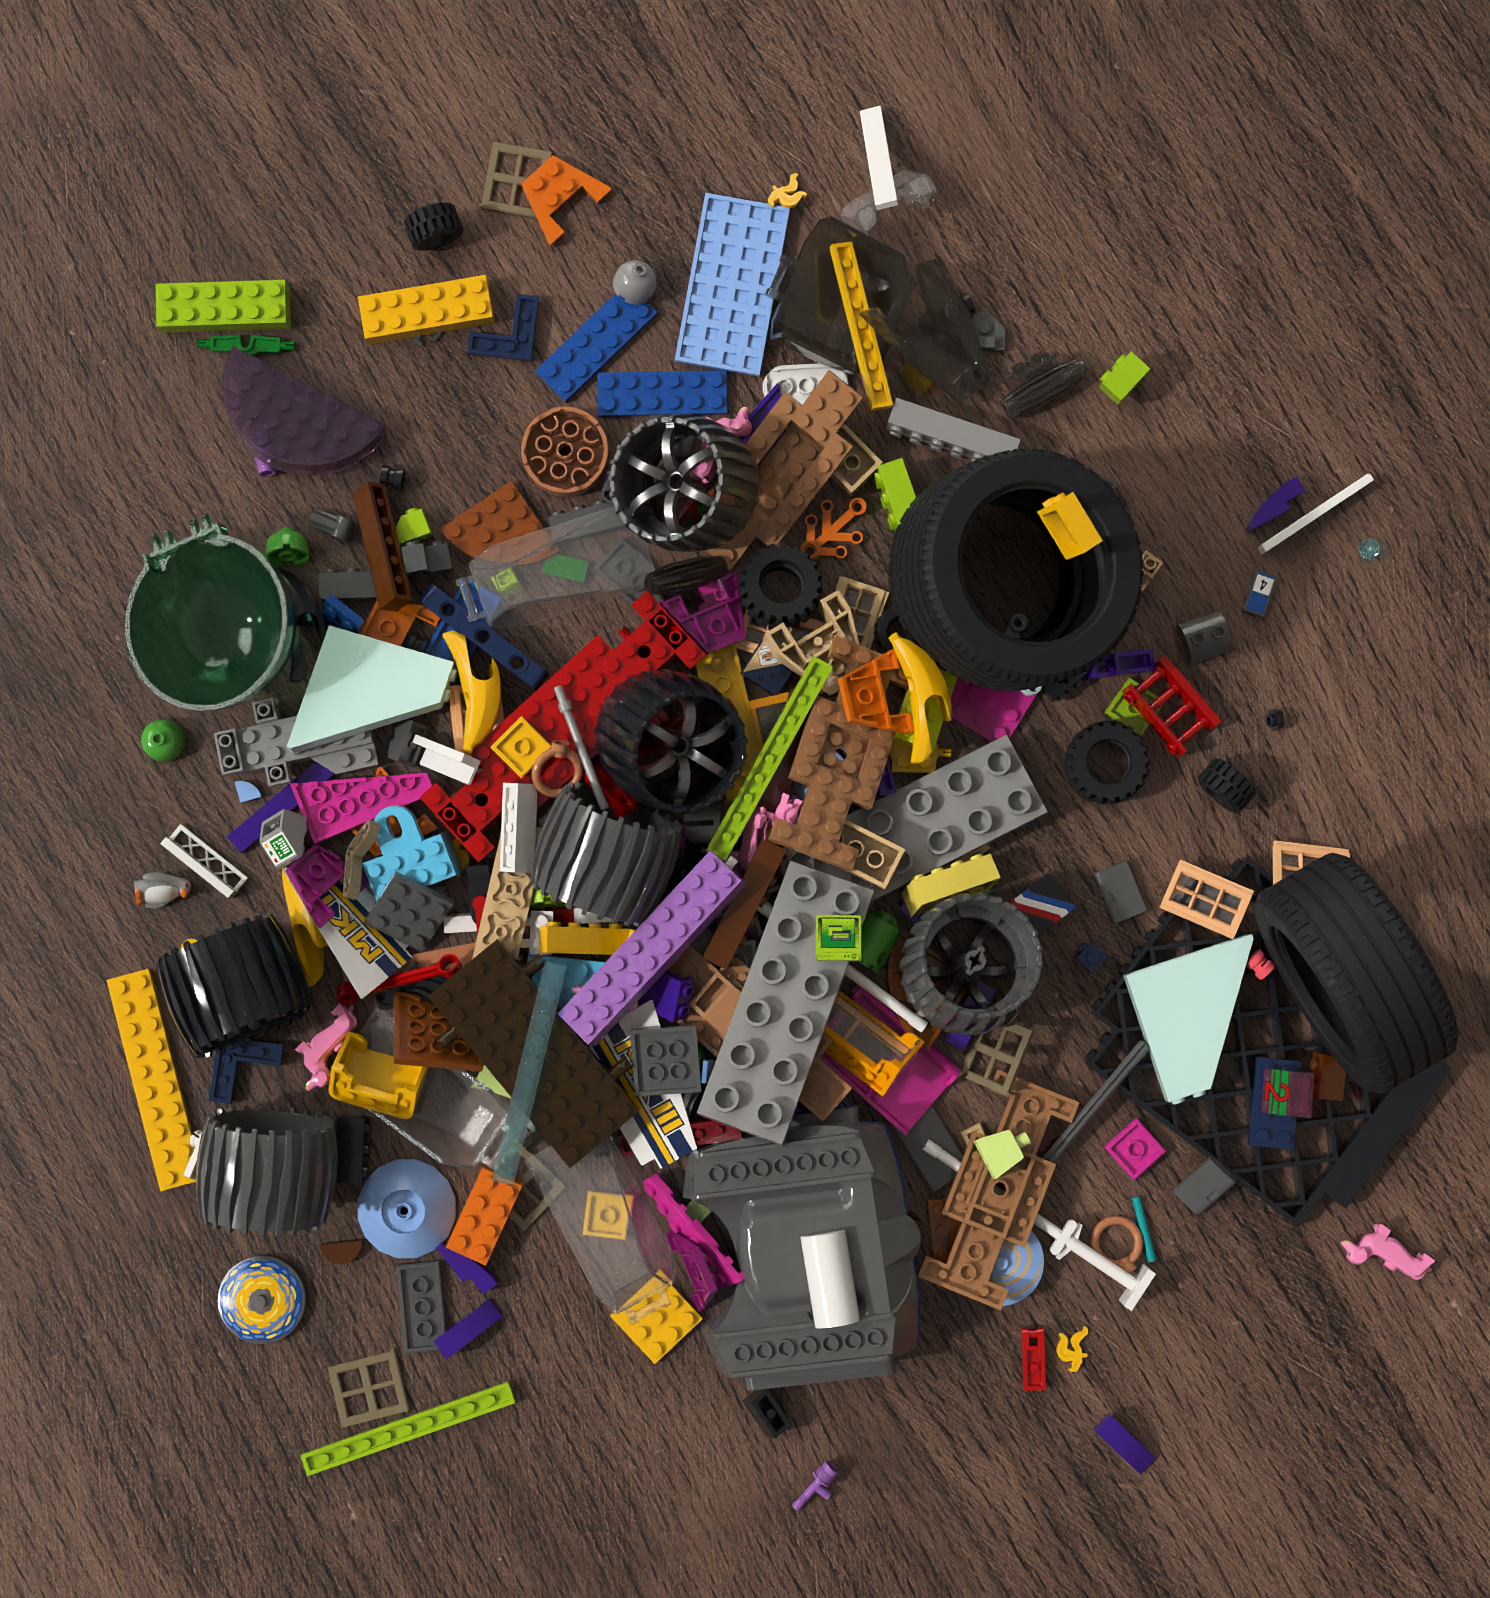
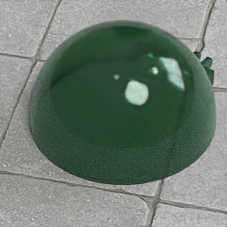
M206 513L201 516L204 531L201 530L199 522L195 518L189 521L192 536L175 542L172 532L166 530L163 532L166 545L164 547L158 535L151 537L154 552L148 555H141L145 567L137 577L128 599L125 613V639L128 653L136 672L147 687L157 696L168 703L184 709L217 711L241 705L255 698L272 685L283 671L291 656L296 638L297 620L292 593L279 569L255 547L229 536L225 525L220 523L213 525L210 516Z

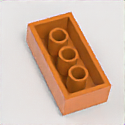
M485 1163L446 1248L486 1266L525 1181Z

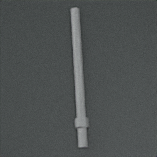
M562 685L556 686L554 691L559 701V710L561 714H564L601 811L606 810L609 806L572 713V704L570 700H567Z

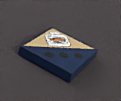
M762 638L740 672V675L770 694L778 695L793 671L773 657Z

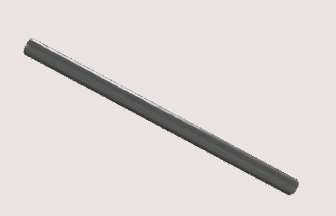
M1138 1042L1072 1123L1044 1154L1042 1159L1055 1163L1149 1051L1150 1048L1145 1042Z

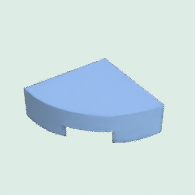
M245 781L235 782L240 803L263 797L260 790L253 784Z

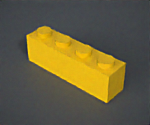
M547 922V926H540L539 952L613 955L627 940L629 929H622V924H609V928H601L602 924L588 923V927H581V923L568 922V927H561V922Z

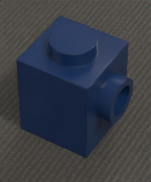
M1093 942L1082 943L1075 951L1077 955L1074 957L1089 973H1094L1108 958Z

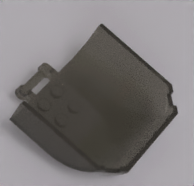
M828 216L820 219L804 241L797 260L785 254H781L779 258V267L770 288H767L765 292L767 297L779 301L771 321V340L822 365L855 375L860 373V368L829 247L831 244L852 241L882 363L915 283L913 277L909 275L906 266L907 260L904 254L833 216ZM791 266L793 270L783 293H781L778 289L787 267Z

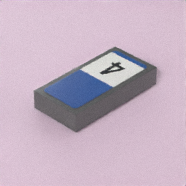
M1255 570L1242 611L1263 618L1278 576Z

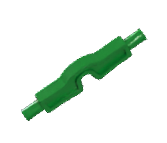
M240 335L211 336V340L197 339V348H210L214 353H234L242 358H252L259 354H281L282 350L295 351V342H284L279 337L252 335L249 346L243 348Z

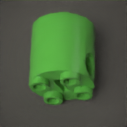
M881 909L870 911L867 913L861 929V961L857 962L876 973H879L902 934L895 917Z

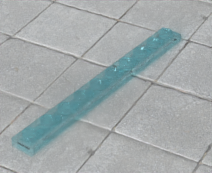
M545 961L491 1179L493 1181L514 1185L567 970L566 965Z

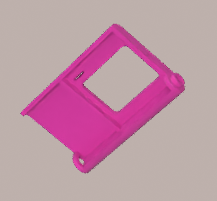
M856 984L849 992L852 995L850 999L900 1037L907 1033L896 1017L895 1012L861 986ZM840 1009L827 1026L834 1030L847 1014ZM933 1044L928 1051L921 1047L884 1096H881L826 1052L820 1057L824 1063L850 1084L861 1097L905 1136L944 1089L952 1084L962 1072L956 1064ZM895 1052L888 1061L896 1058L901 1062L904 1058Z

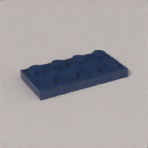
M1256 1057L1248 1145L1294 1149L1301 1061ZM1272 1069H1274V1089L1276 1070H1280L1279 1097L1282 1070L1289 1071L1288 1088L1290 1095L1286 1103V1116L1279 1115L1280 1102H1278L1277 1115L1273 1114V1095L1271 1114H1269L1270 1090L1269 1100H1264L1265 1081L1271 1082Z

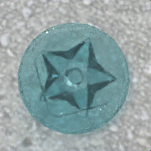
M1366 539L1359 544L1358 552L1361 559L1372 561L1379 557L1381 548L1377 540Z

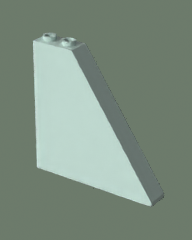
M329 626L286 747L289 752L297 753L441 709L444 702L447 703L450 698L451 690H449L451 682H455L458 670H456L455 664L452 661Z
M1252 934L1234 938L1123 975L1145 1042L1150 1048L1149 1054L1165 1101H1172V1104H1178L1185 1101L1184 1097L1190 1095L1199 1097L1206 1094L1205 1090L1211 1089L1254 939Z

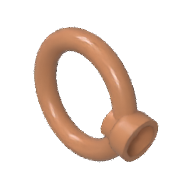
M552 741V747L540 754L533 765V783L537 790L545 796L557 798L563 789L549 788L541 779L542 766L552 757H567L572 761L575 771L570 783H580L582 780V761L574 751L569 749L570 743L567 741Z
M1110 1216L1101 1220L1091 1234L1090 1242L1093 1250L1127 1273L1136 1269L1134 1263L1141 1255L1143 1237L1140 1229L1133 1221L1122 1216ZM1111 1225H1122L1128 1228L1134 1237L1132 1253L1128 1257L1119 1260H1113L1105 1256L1099 1245V1239L1104 1229Z

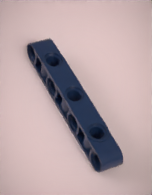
M432 583L418 599L422 605L460 634L464 635L465 638L491 658L493 657L495 661L533 690L537 691L550 675L541 666ZM447 606L455 607V612L451 616L444 615V609ZM482 632L489 633V640L484 643L479 642V634ZM517 658L524 660V665L520 669H515L512 666L513 661Z

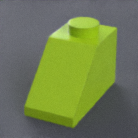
M416 507L407 510L406 514L400 517L395 528L400 548L407 546L406 543L421 541L433 536L422 508L418 510Z

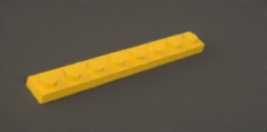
M852 241L831 244L829 249L870 411L891 408L893 402Z

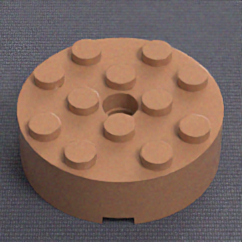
M556 407L537 416L527 427L521 445L522 460L530 478L545 492L559 497H573L588 492L601 481L609 464V445L602 427L593 416L574 407ZM564 447L571 448V452L567 456L560 455V450Z

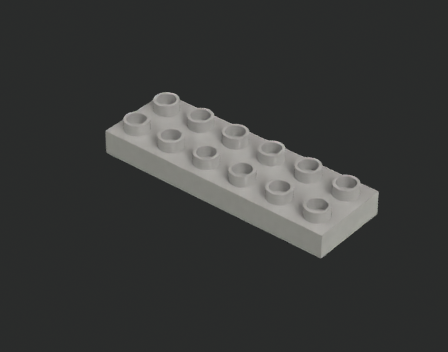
M1005 735L898 789L897 792L875 801L872 809L861 808L847 815L846 820L905 849L906 852L886 891L834 865L787 847L783 849L786 850L784 855L788 856L783 868L780 869L785 876L789 863L792 861L874 890L872 899L874 903V901L876 902L905 887L912 881L911 878L919 874L927 876L931 874V871L945 867L973 851L1045 816L1047 810L1011 741Z
M790 861L699 1105L698 1115L783 1146L850 962L816 961V915H861L862 929L874 896V890Z

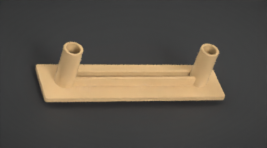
M536 827L535 851L542 830L539 827ZM500 835L473 958L499 938L518 960L534 885L531 884L532 873L500 871Z

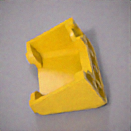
M348 1031L332 1065L328 1091L330 1096L338 1101L397 1118L409 1119L413 1116L429 1067L394 1064V1056L369 1050L368 1041L364 1036Z

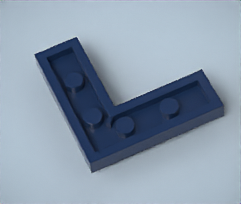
M517 294L512 336L469 331L467 354L532 362L539 296Z
M243 1040L235 1043L236 1048L233 1050L229 1046L224 1047L223 1053H216L209 1101L232 1104L238 1061L282 1066L285 1044L250 1040V1043L246 1044Z

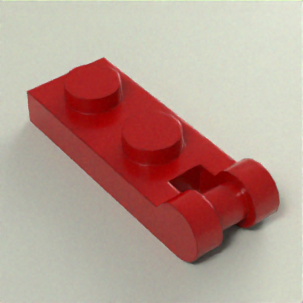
M599 765L593 766L607 804L613 809L614 815L619 818L626 816L627 813L636 811L638 808L637 802L622 791ZM583 771L582 779L591 787L586 771Z
M1021 1327L1023 1390H1046L1044 1327H1036V1329L1028 1330V1327ZM1029 1338H1037V1344L1029 1345Z

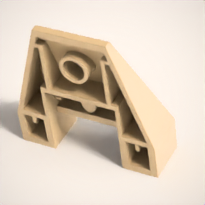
M839 590L823 598L818 604L817 608L827 622L825 625L796 642L784 623L766 632L763 637V641L773 657L799 676L803 675L813 656L833 666L821 688V691L829 697L839 691L838 679L844 676L847 665L827 657L833 638L837 635L859 644L851 609Z

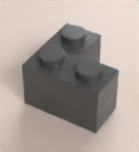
M442 540L431 542V546H425L423 543L420 544L419 541L406 543L407 546L401 547L405 571L412 579L454 571L450 545Z

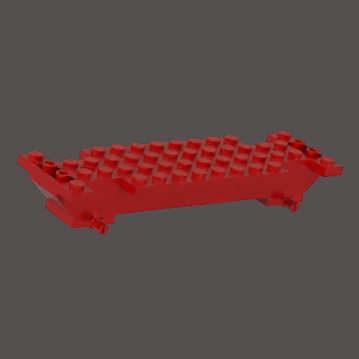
M645 591L631 604L632 608L645 622L632 634L626 627H623L622 630L627 636L621 630L618 632L625 639L619 646L612 650L597 635L500 723L481 744L473 749L471 756L481 761L479 765L483 769L473 778L470 785L463 783L465 786L450 798L435 783L420 796L421 800L478 862L482 861L496 848L483 833H486L494 825L502 824L503 783L534 784L532 769L521 779L490 748L521 716L551 746L554 740L567 741L570 743L569 749L579 756L564 714H561L559 710V701L554 691V687L562 685L567 700H570L572 704V713L590 760L598 755L594 745L596 743L594 727L597 725V713L601 711L605 703V697H609L614 691L615 685L627 680L628 676L640 674L644 670L667 669L677 659V656L690 670L706 656L702 649L648 591ZM646 647L651 650L649 657H639L638 653L641 648ZM552 757L542 766L541 779L549 788H562L573 778L574 765L567 757ZM538 790L537 809L551 798L540 793ZM486 795L488 803L485 806H479L477 803L478 797Z

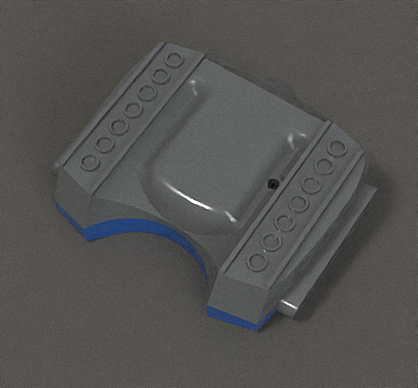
M858 1106L835 1108L824 1122L811 1111L794 1114L783 1146L744 1132L745 1136L741 1139L709 1143L697 1147L696 1150L690 1152L687 1158L683 1197L710 1209L725 1224L735 1247L738 1273L742 1271L744 1280L737 1283L734 1294L724 1311L702 1328V1332L719 1370L731 1378H745L747 1390L849 1380L896 1373L895 1358L915 1349L918 1345L921 1298L917 1253L923 1244L924 1228L918 1216L910 1210L900 1160L886 1125L875 1121L860 1120ZM845 1229L860 1321L838 1327L815 1328L800 1236Z

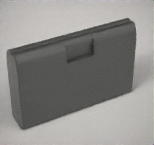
M1127 861L1094 873L1114 924L1147 911Z
M1211 1155L1174 1188L1173 1193L1195 1214L1200 1215L1232 1187L1237 1180L1233 1174Z

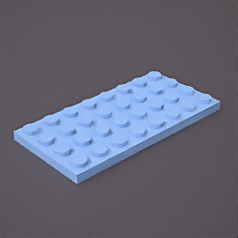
M705 193L675 362L760 377L790 208L774 205L773 208L766 203Z

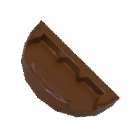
M363 1239L319 1244V1248L326 1260L334 1264H346L359 1255L363 1248Z

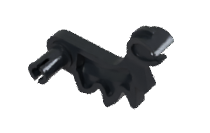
M414 961L410 970L418 969V961ZM440 975L383 990L381 992L386 994V999L382 1000L377 995L375 1001L380 1009L390 1010L393 1009L395 991L405 993L416 991L429 998L428 995L448 979Z

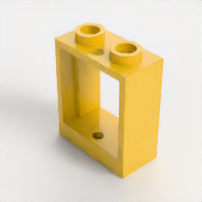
M1062 492L1055 497L1053 496L1043 502L1044 508L1037 512L1066 560L1087 552L1103 541L1074 492L1068 495Z

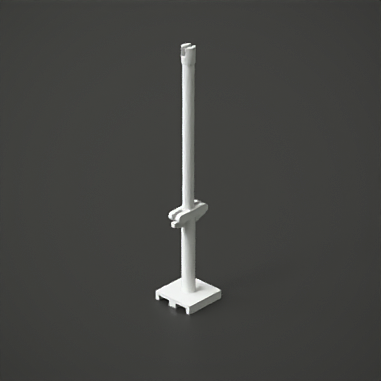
M731 854L725 863L732 869L738 862V859ZM766 901L762 908L758 906L757 911L769 919L773 905ZM850 964L848 965L845 973L847 977L908 1021V1024L920 1032L924 1030L928 1024L925 1019L919 1017L917 1013L911 1011Z
M929 1139L922 1150L957 1172L961 1161ZM994 1185V1192L997 1195L1001 1196L1005 1193L1000 1187ZM1037 1214L1034 1224L1055 1238L1050 1247V1252L1060 1260L1068 1252L1073 1251L1125 1286L1126 1290L1119 1301L1132 1311L1156 1273L1142 1264L1133 1277L1078 1239L1082 1228L1081 1223H1076L1070 1219L1063 1229H1060L1040 1214Z

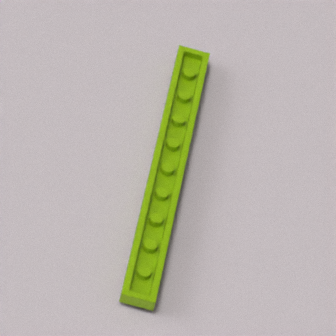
M815 656L811 658L708 844L707 852L712 851L722 860H727L833 666Z
M506 1381L307 1451L300 1456L306 1474L310 1476L516 1403L510 1382Z

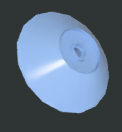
M396 1159L378 1167L364 1182L357 1200L358 1221L365 1238L378 1251L395 1258H418L436 1250V1247L449 1236L456 1219V1198L448 1179L434 1166L417 1159ZM402 1207H406L408 1209L407 1214L401 1213Z

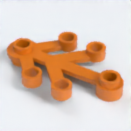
M862 498L852 499L849 504V510L832 525L831 512L833 511L834 504L831 500H824L821 503V511L823 512L822 535L815 540V527L818 523V518L814 514L807 515L805 518V525L807 526L806 541L800 546L799 552L803 553L808 548H813L814 554L810 555L811 561L814 559L816 561L819 556H835L837 559H844L847 555V549L844 546H837L836 548L822 546L827 541L851 542L854 545H859L862 542L863 535L859 531L852 533L838 532L854 516H861L865 513L867 505ZM825 503H829L831 505V509L825 510L823 508V505ZM859 504L861 505L862 509L860 511H855L853 508L854 505ZM812 517L816 522L810 525L807 522L808 518ZM858 534L861 538L857 542L852 539V536ZM838 549H843L845 554L843 556H838L836 551Z

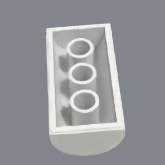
M845 1229L800 1236L815 1328L838 1327L860 1321Z

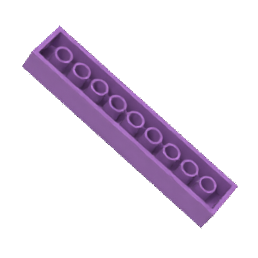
M709 851L562 1008L558 1015L588 1045L596 1046L747 883L716 853Z

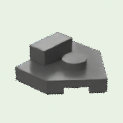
M985 307L962 327L961 351H1005V328Z

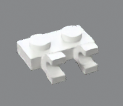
M531 910V917H527L525 925L530 926V939H522L521 948H529V954L552 955V953L539 952L540 926H547V922H553L554 911Z

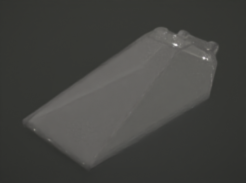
M615 506L488 546L469 562L472 575L455 581L457 586H460L469 613L467 616L469 622L486 617L490 628L518 629L658 584L659 580L647 542L636 536L634 532L622 523L623 520L615 513ZM474 581L483 611L477 612L468 585L469 582Z
M376 1007L359 1034L368 1041L369 1050L394 1056L393 1017L379 1007ZM429 1067L413 1116L409 1119H401L368 1109L440 1164L469 1170L479 1168L482 1162L490 1168L497 1170L500 1165L499 1161L514 1138L517 1139L520 1135L517 1129L508 1124L512 1118L509 1109L492 1089L466 1070ZM504 1130L507 1134L490 1158L487 1154Z
M611 1136L600 1143L572 1168L567 1166L552 1146L524 1160L595 1295L613 1314H619L625 1310L632 1325L639 1323L638 1320L664 1306L672 1305L665 1288L675 1282L673 1252ZM656 1293L660 1295V1299L634 1312L632 1306Z

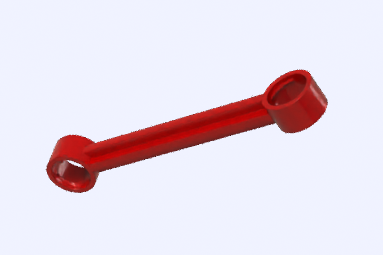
M446 954L439 959L437 964L391 975L369 994L440 975L449 979L463 966L456 955ZM456 962L452 969L445 971L448 964ZM343 982L337 986V1001L340 1004L351 1005L359 1000V995L351 982Z

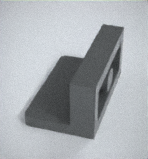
M410 719L396 722L384 756L414 768L422 746L413 743L415 735L426 738L429 727Z

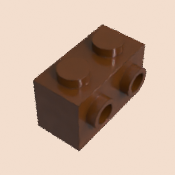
M1313 1052V1058L1310 1061L1311 1076L1307 1085L1308 1096L1317 1099L1343 1101L1346 1072L1330 1053Z

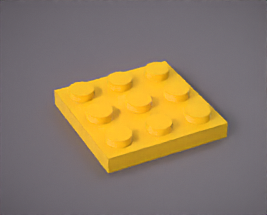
M659 1270L610 1314V1317L654 1364L703 1319L697 1310Z

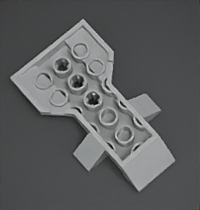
M274 698L252 702L255 721L258 725L214 733L222 776L265 771L269 787L291 782L292 764L312 759L336 775L380 766L373 730L301 752H289L286 746L297 716L282 719Z

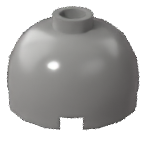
M640 260L625 262L619 267L613 278L615 293L618 297L621 295L625 298V302L629 304H645L656 290L657 278L649 264Z

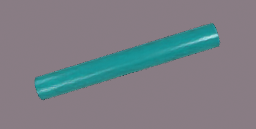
M1132 1197L1148 1262L1156 1261V1256L1141 1197Z

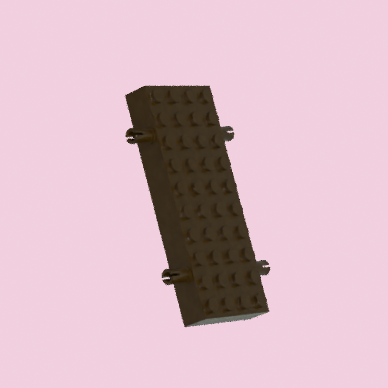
M498 938L428 995L451 1026L435 1039L439 1044L447 1038L440 1045L445 1050L458 1037L463 1038L534 1124L536 1130L520 1141L523 1147L532 1142L525 1148L530 1153L543 1140L548 1141L567 1166L572 1168L639 1112L640 1108L617 1080L633 1067L630 1062L621 1067L628 1061L623 1056L610 1069L606 1068L583 1039L558 1015L560 1011L533 980V976L544 966L548 965L545 959L536 965L543 958L538 953L536 957L523 966Z

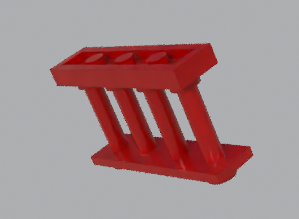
M1166 655L1155 662V672L1140 685L1134 688L1130 684L1122 690L1125 700L1130 705H1134L1167 744L1166 748L1177 757L1187 751L1183 745L1202 728H1207L1209 731L1221 722L1220 718ZM1160 678H1164L1169 684V689L1148 705L1141 697V694ZM1175 694L1179 695L1183 700V705L1165 721H1162L1155 711ZM1187 712H1193L1197 717V722L1176 738L1169 728Z

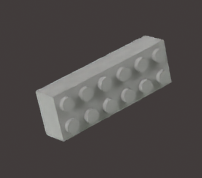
M899 398L895 400L886 431L890 432L889 435L898 439L905 437L910 439V442L915 445L921 446L923 443L929 445L930 449L936 452L944 450L950 452V455L954 458L963 459L965 457L971 459V461L998 452L1018 449L1021 440Z

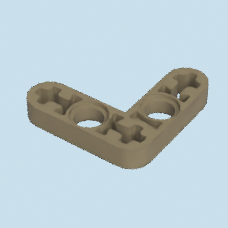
M367 820L347 848L343 897L356 900L359 895L363 856L379 835V822Z

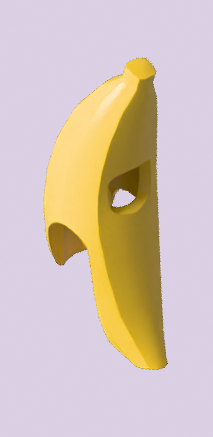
M452 630L443 633L442 636L455 660L467 706L462 752L471 755L473 749L481 744L492 732L499 717L501 679L493 657L492 664L489 665V679H476L471 672L465 636Z
M895 632L888 639L892 643L909 685L914 728L911 763L922 764L932 752L924 704L929 697L935 699L940 706L945 722L952 720L951 698L945 678L933 658L923 648L910 640L901 638L898 632Z
M286 865L282 868V880L296 953L303 967L308 987H312L323 975L324 947L328 946L284 873L283 869L288 866Z

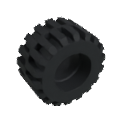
M440 202L426 205L412 212L404 220V226L412 248L419 251L433 250L446 246L455 241L463 232L456 208L452 203Z
M1214 758L1197 777L1202 789L1212 799L1228 811L1239 814L1257 793L1252 783L1240 771L1222 759Z

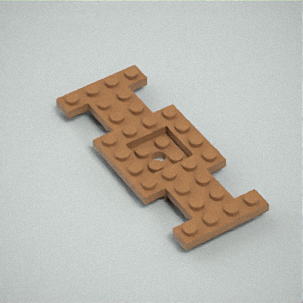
M836 635L833 638L827 657L847 665L844 674L846 675L883 654ZM899 661V668L897 670L880 672L884 693H886L889 683L906 690L909 688ZM840 689L836 702L817 695L811 706L788 777L791 780L806 785L807 788L797 824L795 825L776 818L768 840L849 872L852 871L859 849L839 842L851 803L867 810L872 809L896 732L848 723ZM836 749L844 751V760H839L836 757Z
M997 1069L993 1081L1004 1085L1008 1073ZM1018 1077L1011 1090V1095L1007 1097L1009 1100L996 1133L1010 1129L1015 1137L1025 1132L1031 1144L1020 1149L1024 1158L1001 1176L993 1179L974 1143L975 1140L987 1136L975 1131L972 1132L941 1213L962 1222L946 1264L925 1256L918 1273V1277L998 1310L1002 1309L1009 1289L988 1280L1004 1240H1007L1021 1247L1026 1246L1056 1164L1036 1156L1050 1116L1072 1123L1079 1102ZM989 1089V1091H992V1092H994V1093H997V1094H999V1095H1002V1096H1004V1097H1007V1096H1005V1095H1003V1094H1000V1093H998V1092H996V1091H993V1090ZM998 1182L1003 1183L1006 1187L1005 1193L1001 1196L994 1192V1185Z

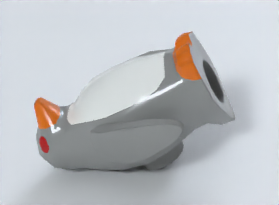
M159 872L144 874L142 880L134 881L136 905L145 904L147 908H161L179 896L186 898L191 891V884L187 879Z

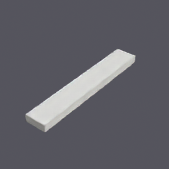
M876 106L860 111L875 206L877 210L898 205L882 109L881 106Z
M1366 474L1258 547V550L1263 555L1374 479L1370 474Z

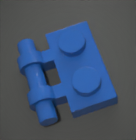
M332 594L325 599L322 610L323 617L326 619L325 622L330 626L333 624L337 628L357 634L362 630L365 622L363 618Z

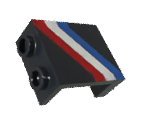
M1050 873L1043 875L1040 880L1011 902H1008L1015 904L1024 916L1027 915L1030 918L1029 922L1034 930L1037 929L1039 935L1076 908Z

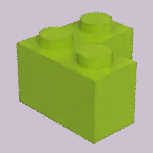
M1132 351L1127 356L1122 354L1111 368L1113 371L1107 370L1100 378L1102 383L1099 388L1118 405L1143 380L1150 368Z

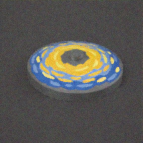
M255 1255L237 1263L225 1275L218 1293V1308L226 1327L238 1338L254 1344L273 1343L290 1334L300 1323L307 1304L306 1288L301 1275L290 1263L272 1255Z

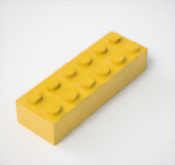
M486 275L358 296L364 337L369 345L412 338L417 335L424 336L495 323L489 282Z

